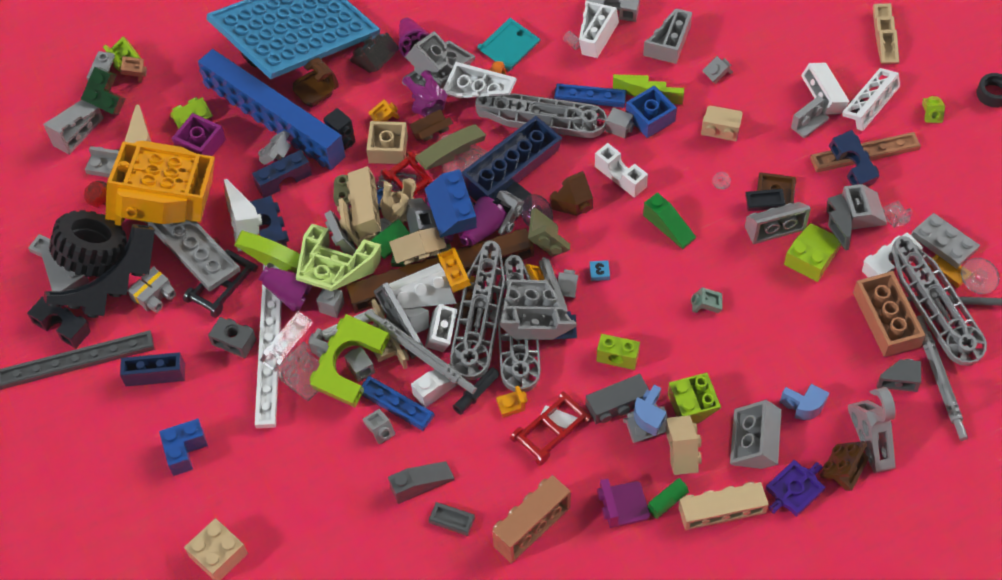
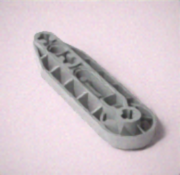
M515 93L501 96L477 97L475 102L476 112L480 117L489 118L508 127L520 128L537 116L557 134L594 138L600 136L606 129V113L600 107L591 104ZM597 120L605 121L603 126H597Z
M901 236L897 238L892 245V254L900 283L947 356L959 365L969 366L976 364L987 350V342L983 333L936 261L915 245L909 237ZM909 261H913L917 266L910 265ZM926 262H928L933 267V269L935 270L934 272L931 271ZM902 271L905 273V275L911 282L909 285L904 279ZM936 275L939 276V278H940L941 281L943 282L945 288H943V287L941 286V284L939 283V281H938L937 278L935 277ZM914 287L921 298L920 301H918L911 288ZM947 291L950 293L956 304L952 303V301L946 294ZM922 304H925L930 314L932 315L931 317L928 316V314L922 307ZM959 307V309L967 319L966 321L963 320V318L961 317L956 308ZM933 320L936 321L943 333L940 334L932 322ZM977 343L982 344V348H976ZM973 352L977 359L972 360L969 355Z
M487 241L483 244L467 273L470 279L474 271L477 272L475 283H471V286L463 290L450 354V363L452 368L461 373L462 377L466 380H475L482 377L487 372L491 362L506 284L501 249L495 241ZM486 268H492L490 272H484ZM497 275H502L503 277L502 287L495 286ZM468 288L473 289L472 300H465ZM494 293H500L498 305L492 304ZM464 306L470 307L468 318H462ZM476 308H477V315H476V320H475V323H474L475 330H474V331H471V330H472V325H473V320H474V315H475V310H476ZM483 309H485L480 333H478L477 330L478 328H480L481 315ZM490 310L497 311L495 323L488 322ZM460 324L466 325L464 337H458ZM487 328H493L491 341L485 340ZM486 352L487 356L479 360V354Z
M511 255L506 259L503 267L504 275H506L505 289L508 287L509 279L525 280L523 274H525L527 280H531L519 256ZM513 266L516 267V272H513ZM502 275L498 284L499 287H502ZM496 293V296H497V305H498V302H499V297H498V296H499V293ZM505 298L502 299L501 306H504ZM499 315L498 332L502 381L513 392H515V386L518 385L521 392H528L536 387L540 380L539 341L536 339L537 351L528 350V340L532 339H524L525 344H520L522 339H516L517 345H513L512 336L508 333L501 335V317ZM501 341H510V351L502 352ZM533 363L535 367L530 370L529 364ZM530 374L536 377L535 381L529 380Z

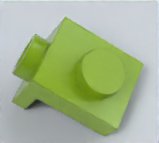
M936 96L923 98L924 121L926 123H942L945 111L942 99Z

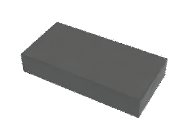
M436 502L430 515L429 523L468 536L475 515Z

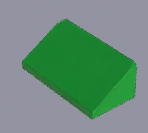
M397 219L374 237L371 242L381 244V257L385 259L393 253L389 242L409 235L410 232Z

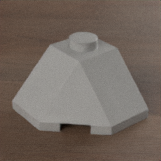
M435 31L416 43L405 56L417 70L439 72L449 64L445 52L447 45Z

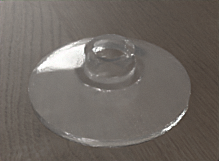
M972 258L962 267V281L972 292L988 294L998 286L999 273L990 261L983 258Z

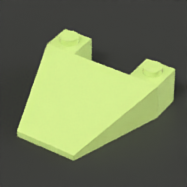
M311 224L303 236L296 280L329 291L338 289L374 273L381 261V244L363 239L352 256L329 249V229Z

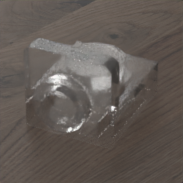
M899 201L882 207L885 218L893 228L899 225H906L910 221L913 212L911 208L905 210Z

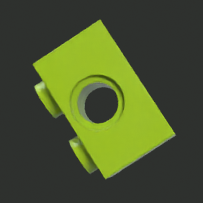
M601 334L596 362L635 370L640 342Z

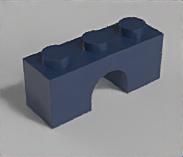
M853 130L832 139L829 147L837 161L848 158L853 160L856 165L847 175L851 185L863 184L870 186L874 184L879 178V171L870 161L868 152L863 149L859 137L854 134Z
M299 150L252 173L255 186L264 198L280 191L279 184L285 178L293 177L295 182L311 176L312 172L308 159Z
M272 196L250 201L255 207L257 214L261 215L262 225H269L266 229L259 230L260 236L287 247L286 242L289 241L287 231H282V227H285L282 216L278 217L277 215L280 212L278 203L273 202Z

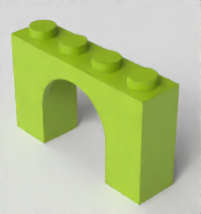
M346 314L344 318L339 320L335 336H331L329 339V347L326 353L321 355L317 371L314 370L311 374L310 385L313 389L355 408L364 389L361 385L337 373V358L343 350L351 346H362L382 355L390 340V335L386 331Z

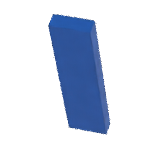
M556 84L554 99L624 108L626 90Z
M368 376L361 385L364 389L363 397L422 431L425 430L435 416L434 412L371 376Z

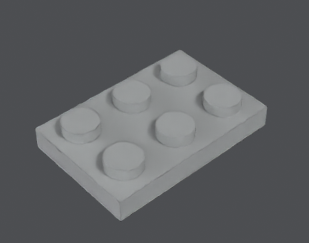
M935 213L930 215L911 233L914 239L956 269L980 247L978 243Z

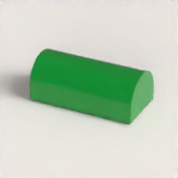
M680 478L675 480L648 503L649 513L656 519L662 516L689 493L686 484Z

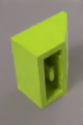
M707 372L669 382L668 396L676 417L690 415L692 422L697 424L721 409Z

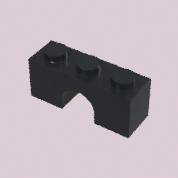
M42 296L27 312L32 323L45 331H48L54 324L61 323L60 327L56 330L60 339L76 349L91 332L87 325V320L81 316L76 317L66 307L63 309L61 307L48 306Z

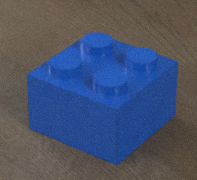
M655 85L626 102V112L633 114L634 125L646 138L676 121L677 107Z

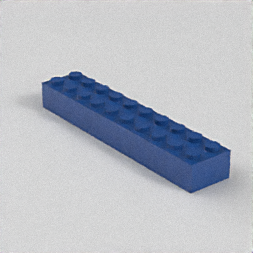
M211 49L198 61L203 84L208 89H213L217 95L226 98L231 105H236L243 113L251 115L256 122L264 124L269 131H274L278 134L286 130L290 134L287 141L294 148L302 150L307 157L315 159L322 167L332 170L346 157L341 134L214 49Z

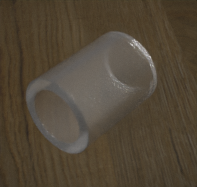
M568 31L564 35L563 41L576 50L580 47L579 37L573 32Z

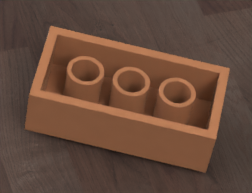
M891 271L856 281L853 294L883 356L887 357L920 348L926 335L894 272Z
M553 475L548 479H543L538 485L537 490L533 493H528L523 499V503L518 507H513L503 521L500 520L494 525L492 530L494 548L512 564L570 509L571 491Z

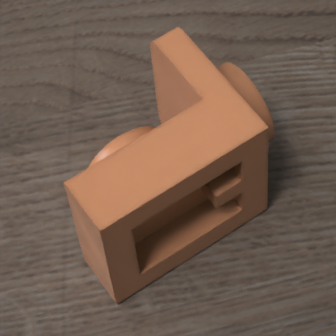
M123 56L121 74L138 76V82L142 83V78L146 77L147 73L144 59Z

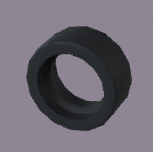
M986 74L981 78L978 85L977 97L980 102L987 106L1001 107L1002 95L989 93L985 86L995 85L1002 88V74Z

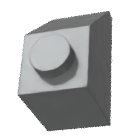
M900 359L880 375L877 388L887 387L893 390L917 392L921 384V361Z

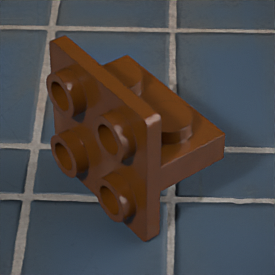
M864 441L837 444L832 449V454L828 461L824 464L820 476L823 479L833 478L846 491H852L869 459L863 452L867 444Z

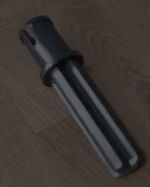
M493 367L490 368L474 384L477 388L476 392L471 394L468 391H464L463 396L453 405V409L461 415L471 404H475L476 399L499 376L498 370Z

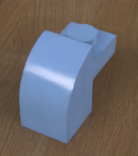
M811 384L803 396L785 387L780 403L788 409L796 410L794 418L810 420L821 413L827 402L829 392Z
M653 385L651 391L647 389L642 399L637 397L634 407V419L637 425L654 436L657 435L665 421L667 413L654 406L661 392V388Z

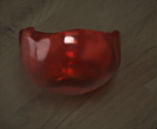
M94 181L85 188L84 199L88 205L96 208L103 204L106 205L107 183Z

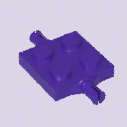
M793 460L766 485L765 489L776 499L768 507L769 510H772V513L775 514L783 506L797 517L825 491L826 487L815 476L823 468L822 465L816 462L810 469H807Z

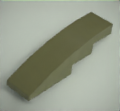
M476 124L468 126L434 143L418 154L415 159L425 170L454 161L455 155L469 151L472 144L484 141L486 134Z

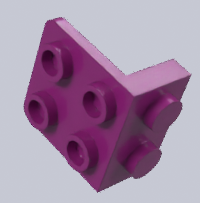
M609 479L600 480V488H597L599 501H603V517L605 520H608L610 528L649 519V510L639 481L610 486Z

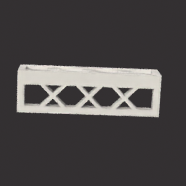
M879 68L842 112L843 117L854 119L857 129L864 131L900 88L899 73ZM881 75L888 76L885 79L879 80ZM879 86L878 89L869 91L870 88ZM869 97L867 101L860 102L861 99ZM860 108L857 114L851 112L854 109Z

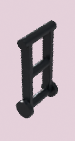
M228 249L225 252L236 263L244 266L245 269L233 282L226 280L220 284L227 288L214 303L200 297V293L205 289L202 283L195 289L192 287L188 288L183 296V300L187 303L193 301L210 310V314L214 318L221 314L223 310L222 304L251 271L256 272L258 269V265Z

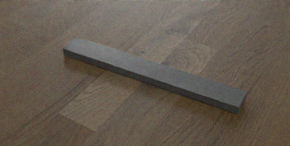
M149 330L0 369V390L155 350L152 333Z

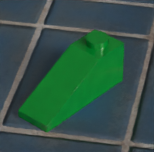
M658 192L644 202L643 216L679 247L684 249L696 239L695 234L671 203Z

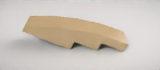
M891 3L874 4L873 18L881 64H898L897 30H895Z

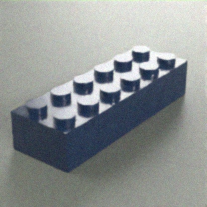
M537 116L533 117L461 172L469 196L475 201L483 196L496 199L499 191H505L514 182L518 183L559 150L562 137Z

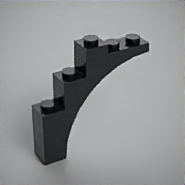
M132 224L130 236L123 252L104 274L90 283L74 289L44 291L43 299L45 303L51 307L68 305L69 308L79 309L82 306V311L88 317L98 318L99 315L104 316L107 293L112 297L127 295L130 273L133 276L139 277L143 276V274H149L155 229L152 226Z

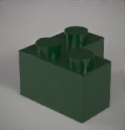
M94 67L81 100L111 114H119L126 98L110 91L117 76L116 74L101 67Z

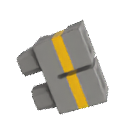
M152 267L149 270V274L143 275L141 277L142 280L139 279L127 290L131 300L136 304L142 305L147 312L152 310L158 313L163 307V303L160 301L162 298L165 297L168 300H172L176 296V292L171 286L169 279L155 267Z

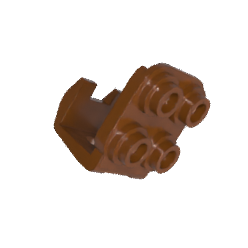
M319 57L310 60L304 66L307 71L311 69L314 71L293 82L294 93L309 107H314L322 100L329 98L334 90L339 87L334 72Z

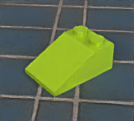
M810 223L787 251L784 265L818 282L841 247V243L834 234Z

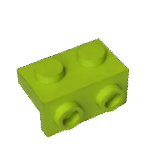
M122 37L112 48L107 45L103 46L106 52L114 53L113 66L119 72H121L123 56L142 59L125 37Z
M195 97L189 100V104L183 107L182 105L174 107L172 109L173 112L170 114L178 129H180L192 113L205 119L213 117L203 97L199 99Z

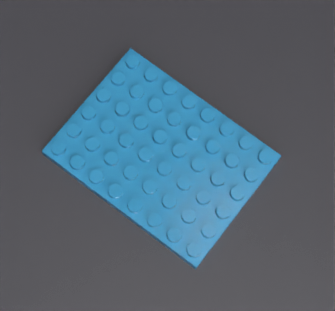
M243 0L208 13L206 18L270 79L300 68L312 59L324 58L380 35V28L348 0Z

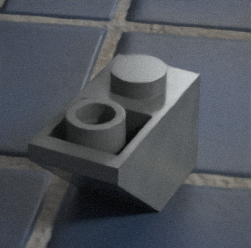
M422 198L410 199L405 212L410 234L436 227L431 208Z

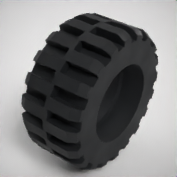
M80 210L79 212L71 211L69 214L66 213L56 220L51 235L49 251L54 261L60 267L63 266L65 270L75 272L76 275H85V277H99L116 262L127 243L126 234L121 226L115 225L114 220L105 219L106 215L104 214L100 215L94 211L86 212V210Z

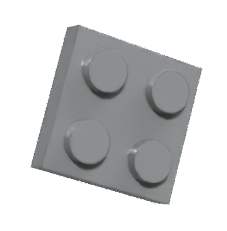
M331 210L326 212L325 217L327 221L325 224L329 231L333 233V236H331L336 246H340L343 253L353 256L357 249L353 241L349 240L347 231L342 230L339 224L340 219Z

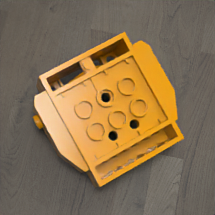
M149 141L122 142L107 181L105 219L114 220L115 225L121 226L125 218L158 224L185 222V220L201 222L213 181L215 157L196 154L179 146Z

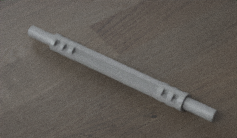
M370 309L365 312V316L376 323L379 329L388 332L391 338L455 385L459 384L471 394L476 392L477 388L464 379L461 373L386 318L382 319Z
M917 316L926 335L922 345L951 423L955 425L960 441L968 439L962 423L963 417L932 334L928 331L923 317Z

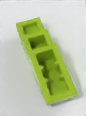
M613 74V89L626 90V94L636 97L655 85L673 104L683 105L684 88L666 87V82L649 81L648 75Z
M243 230L240 232L234 246L265 266L270 262L281 270L287 271L290 269L297 273L300 258L298 252L262 236Z

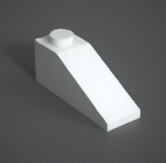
M435 369L425 373L411 383L413 396L425 408L458 385H455Z

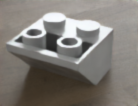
M863 184L844 186L842 196L850 210L852 229L887 225L876 191Z

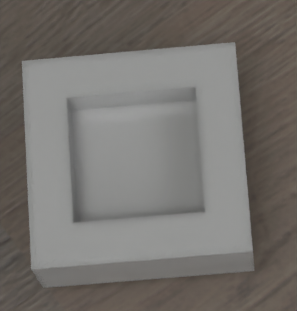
M39 234L28 249L31 253L42 257L40 249L49 244L51 239Z

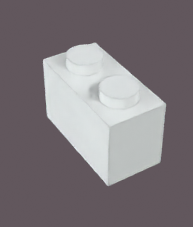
M438 304L432 312L425 347L441 352L446 350L451 342L457 309Z

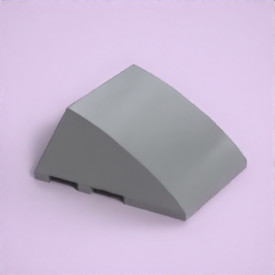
M509 279L500 327L514 339L553 340L575 328L577 323L570 319L567 314L568 310L561 306L558 296L547 280Z

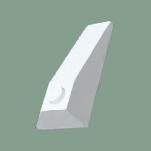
M455 62L443 90L446 91L448 96L455 98L510 95L517 79L512 76Z

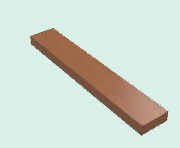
M914 132L861 143L863 149L868 152L870 161L920 150L921 147ZM831 150L812 154L810 157L816 173L855 164L853 160L848 158L837 161Z

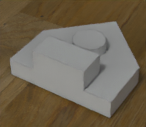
M286 130L276 134L270 140L271 142L258 152L260 156L259 161L265 165L275 158L277 160L284 158L291 147L286 141L290 134Z

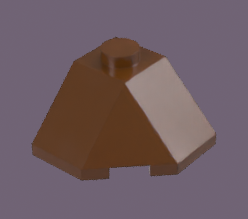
M583 171L567 177L562 182L563 187L558 192L554 191L550 195V208L556 211L577 216L593 209V196Z

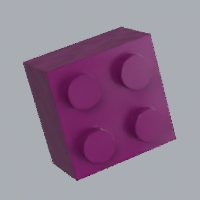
M194 113L189 116L172 137L174 146L183 147L196 154L213 156L226 140L221 125Z

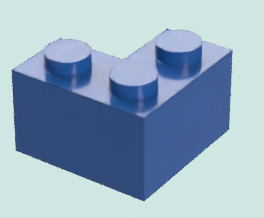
M199 419L159 431L167 463L173 476L193 470L189 452L208 446Z

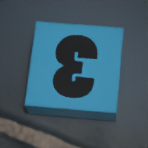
M609 260L590 261L591 281L610 280Z

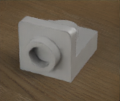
M380 409L362 419L365 426L373 433L378 444L395 435L390 420Z

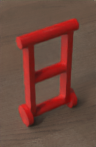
M408 151L406 153L407 157L389 171L386 169L382 170L381 174L388 183L393 181L402 191L403 183L395 175L410 164L423 178L422 181L416 184L415 195L432 183L433 180L417 164L416 155L412 151Z
M564 391L559 394L558 397L560 399L525 429L517 428L510 436V440L513 442L518 440L537 458L536 463L539 466L548 460L550 456L549 451L584 421L588 423L592 419V416ZM565 403L580 417L565 430H562L549 416ZM541 423H544L557 437L540 450L526 436Z

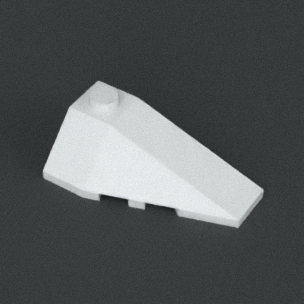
M224 179L225 198L228 212H230L231 225L234 229L235 242L242 230L258 235L259 226L262 225L261 215L257 214L255 207L228 179Z

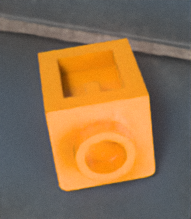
M385 99L368 112L373 121L386 122L392 116L396 119L400 118L396 105L393 102H387Z
M519 385L515 386V392L496 397L502 418L525 411V403L528 402L525 391L521 392Z

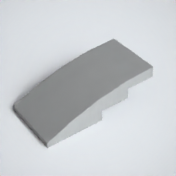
M449 40L445 42L447 45L445 52L449 64L439 72L430 71L433 79L442 89L448 80L455 62L470 65L475 59L474 55ZM414 68L413 72L405 76H410L416 84L425 86V78L421 75L424 70Z

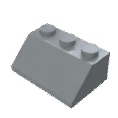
M797 202L793 204L788 203L779 208H770L760 213H752L746 217L745 229L753 244L804 231L811 208L809 205Z
M768 400L734 409L731 465L759 469L778 465L782 409Z

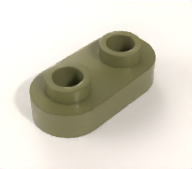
M339 175L334 180L333 198L336 206H339L338 199H341V196L344 197L343 200L348 207L351 205L348 199L350 191L346 184L348 175Z

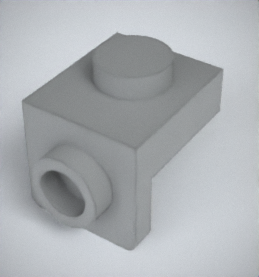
M718 56L702 70L715 84L727 72L733 73L729 68L731 64L725 58L721 60Z
M564 269L563 273L559 272L558 284L563 296L575 298L579 275H575L573 270Z
M317 328L316 332L311 334L308 343L311 353L316 354L320 358L323 353H326L329 346L327 342L323 341L322 330Z

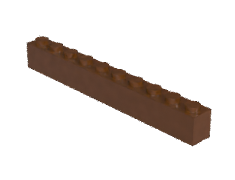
M526 228L487 240L495 241L500 246L503 266L506 259L511 255H517L522 260L534 256V245L528 239ZM480 241L473 246L461 247L459 250H456L466 274L483 244L487 241ZM438 256L426 258L421 262L408 264L405 267L396 270L392 269L386 273L373 275L367 279L354 281L346 285L354 313L373 308L372 300L374 299L378 305L380 304L374 291L387 282L390 284L437 263L440 264ZM486 268L484 272L492 270V268ZM474 271L472 273V276L477 275V272Z

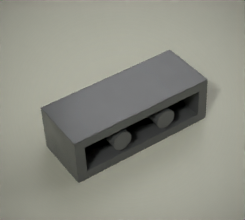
M638 374L586 395L585 405L595 424L606 423L613 417L625 415L634 409L637 397L642 399L648 387L641 374Z

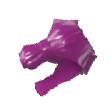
M429 70L421 73L426 81L425 86L416 84L410 76L404 77L402 80L413 93L412 98L415 99L412 106L413 113L420 114L423 117L437 110H444L448 95L433 79Z

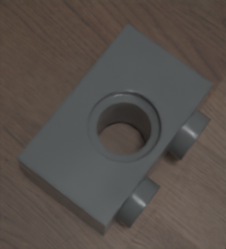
M219 317L208 334L213 346L243 358L247 357L257 340L251 327L247 325L241 326L232 319H224L222 317Z

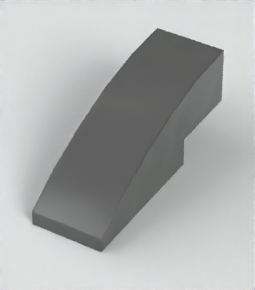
M842 194L827 200L828 226L846 251L849 250L852 219L849 207Z

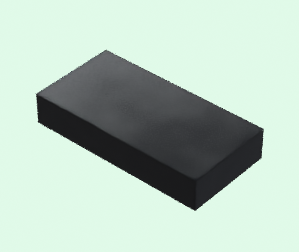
M783 189L745 192L748 211L767 210L786 205Z

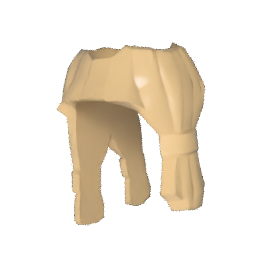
M411 178L402 180L403 188L399 192H391L392 185L384 181L383 197L380 200L379 207H381L383 217L391 223L397 219L402 223L407 222L406 207L410 199H414L413 195L417 187L415 181Z

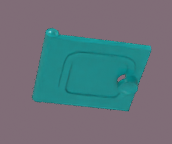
M509 18L483 44H479L477 49L495 62H503L505 69L510 71L541 40L515 20Z

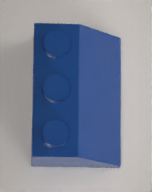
M460 169L441 174L425 188L440 238L477 228L476 214Z

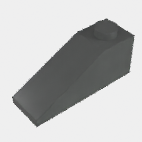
M446 461L407 468L388 476L390 488L398 504L455 480Z

